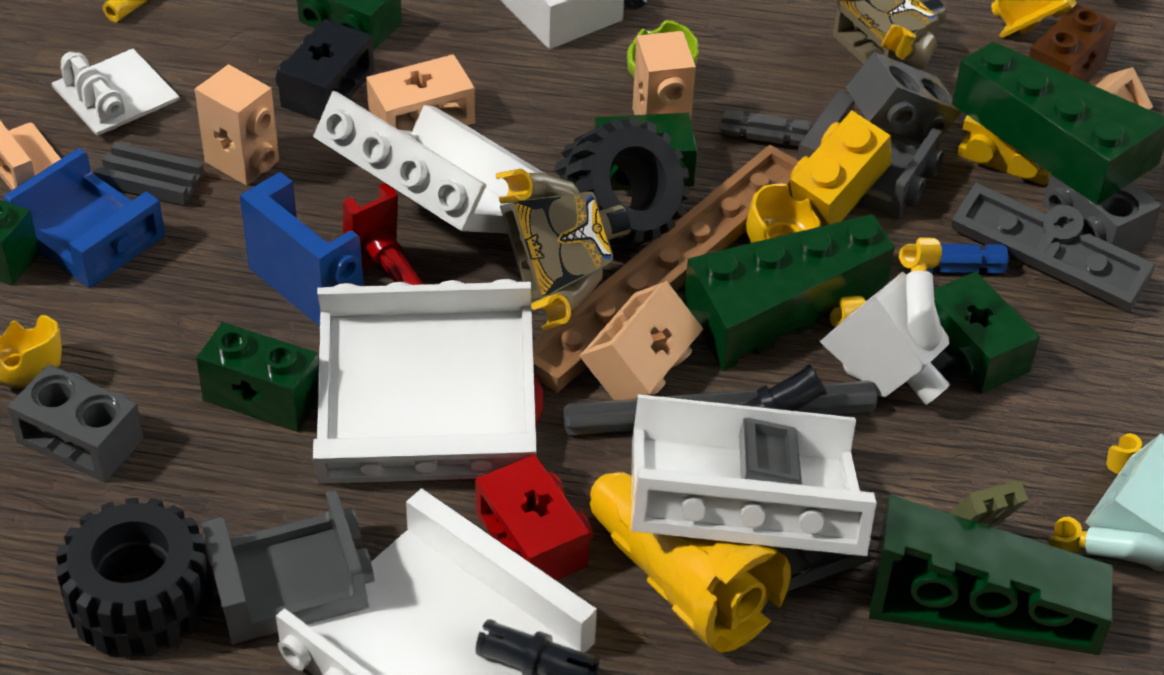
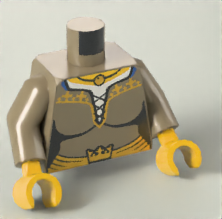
M834 0L837 2L832 36L863 64L875 52L922 70L926 67L936 50L938 25L946 19V10L940 0H927L925 2H920L919 0Z
M524 169L496 173V179L503 178L508 185L507 196L498 197L499 202L504 204L500 206L522 282H531V299L542 298L532 302L531 308L532 310L543 308L546 311L548 320L545 325L541 326L542 330L546 331L567 323L570 320L571 312L581 306L599 284L603 275L602 267L613 262V254L608 240L629 234L631 230L630 220L625 208L620 204L599 211L593 192L580 193L576 185L571 181L541 172L528 173Z

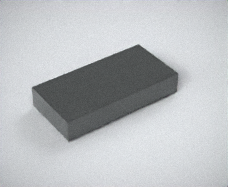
M743 418L739 432L741 479L802 485L797 429L767 421Z

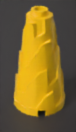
M624 472L607 473L598 478L590 491V506L593 515L611 533L614 543L648 575L646 581L673 606L672 610L677 617L712 650L713 648L716 649L719 653L733 651L755 638L770 623L771 620L762 614L761 611L769 600L779 608L783 603L791 579V566L785 555L773 546L631 531L632 476Z

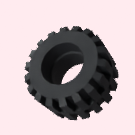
M627 118L622 121L617 119L575 138L574 142L567 145L561 152L564 159L557 161L554 172L561 179L573 182L580 193L593 192L599 211L619 204L625 208L630 220L631 230L627 235L608 240L613 251L625 250L660 238L662 234L670 232L676 226L674 220L682 218L686 210L681 202L689 199L690 188L685 187L683 181L689 178L687 167L681 168L679 159L683 158V155L679 148L673 150L670 147L669 143L672 138L666 132L656 134V125L648 121L639 125L637 118ZM612 163L625 173L630 182L632 190L630 208L625 206L613 192L610 183V167Z
M126 498L125 504L114 506L112 501L101 505L102 511L94 515L88 512L79 519L81 527H70L64 535L66 545L59 546L56 555L58 563L56 573L66 613L71 627L76 628L78 637L86 644L94 641L96 650L108 654L114 648L118 649L119 657H133L134 651L144 650L145 656L157 654L158 646L167 644L172 648L181 643L180 634L183 632L192 634L200 626L198 616L207 615L210 608L209 597L212 596V582L203 534L199 533V527L192 517L185 518L183 509L175 505L165 509L163 500L150 498L148 503H139L138 498ZM147 570L156 572L150 577L137 582H114L118 578L135 571Z

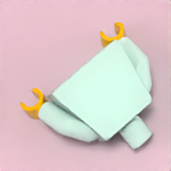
M1162 433L1142 447V441L1137 435L1125 434L1119 438L1118 446H1111L1108 449L1106 465L1109 470L1118 475L1085 521L1090 526L1088 531H1082V527L1076 519L1062 517L1055 523V536L1049 538L1048 545L1078 555L1081 548H1086V552L1089 555L1123 559L1147 565L1157 571H1164V435Z

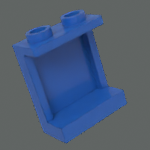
M80 148L74 150L4 196L5 202L31 210L40 253L89 289L165 237L160 200L147 191L134 200H130L92 173L88 154Z
M278 172L239 195L248 267L320 327V306L317 288L334 287L344 283L363 286L360 236L352 230L332 242H326L296 218L293 181L281 172Z

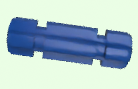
M940 243L942 257L939 264L935 267L938 268L939 273H973L975 271L980 273V269H985L986 274H1002L1007 270L1009 255L1007 247L1003 244H986L985 249H980V244ZM933 268L927 269V271L932 273Z

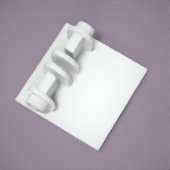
M130 49L90 67L88 59L83 54L68 52L61 59L63 78L51 83L57 93L96 136L114 130L119 126L180 100L174 90L134 49Z

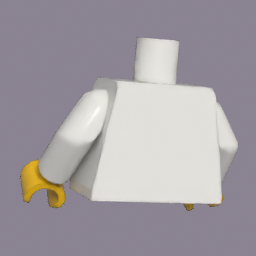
M919 237L916 244H906L899 251L900 262L904 267L911 268L910 273L906 275L904 272H901L867 301L862 296L842 297L839 302L841 307H835L830 313V322L835 328L820 342L843 363L844 371L848 375L860 381L870 380L874 382L878 396L886 397L906 382L924 404L927 405L950 385L931 363L949 345V337L940 324L934 303L933 274L927 271V269L935 268L942 257V247L936 238Z

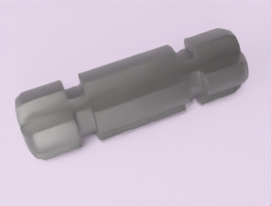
M728 109L722 114L720 130L721 134L725 136L739 137L740 134H744L746 139L783 144L784 141H790V145L799 146L813 125L810 121L794 119L793 122H787L785 117L750 113L749 116H745L743 111Z

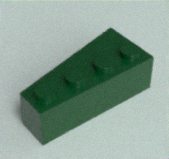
M996 42L989 43L960 62L952 105L1094 204H1100L1160 164L1164 151V116Z
M874 214L691 257L687 261L684 302L702 326L703 330L701 333L723 372L737 365L738 357L752 350L759 354L773 347L776 338L794 329L801 333L815 326L816 318L831 312L835 307H841L839 302L842 297L862 296L865 300L871 298L888 284L895 246Z
M889 494L874 562L869 619L1100 655L1112 623V565Z

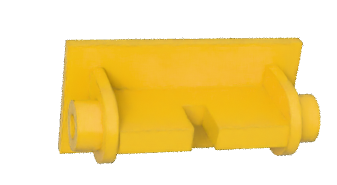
M995 0L991 5V9L997 18H1003L1007 24L999 35L1002 39L1016 31H1019L1020 34H1025L1034 29L1043 18L1053 15L1054 18L1063 16L1076 5L1077 1Z

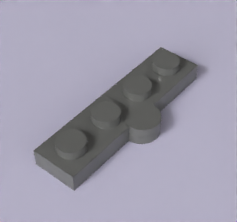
M975 182L952 218L953 230L985 245L1003 244L1007 247L1009 256L1128 312L1133 308L1154 272V263L1091 234L1083 235V216L1080 211L1072 206L1058 205L1051 208L1045 214Z

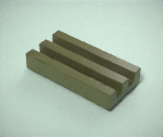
M1016 480L970 493L949 513L995 528L1029 500L1022 482H1017Z

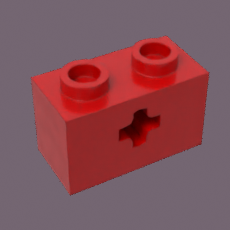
M535 454L475 479L476 515L490 536L555 581L588 567L589 542L593 540L590 522L581 510L575 511L565 498V491L559 477L553 471L547 472Z

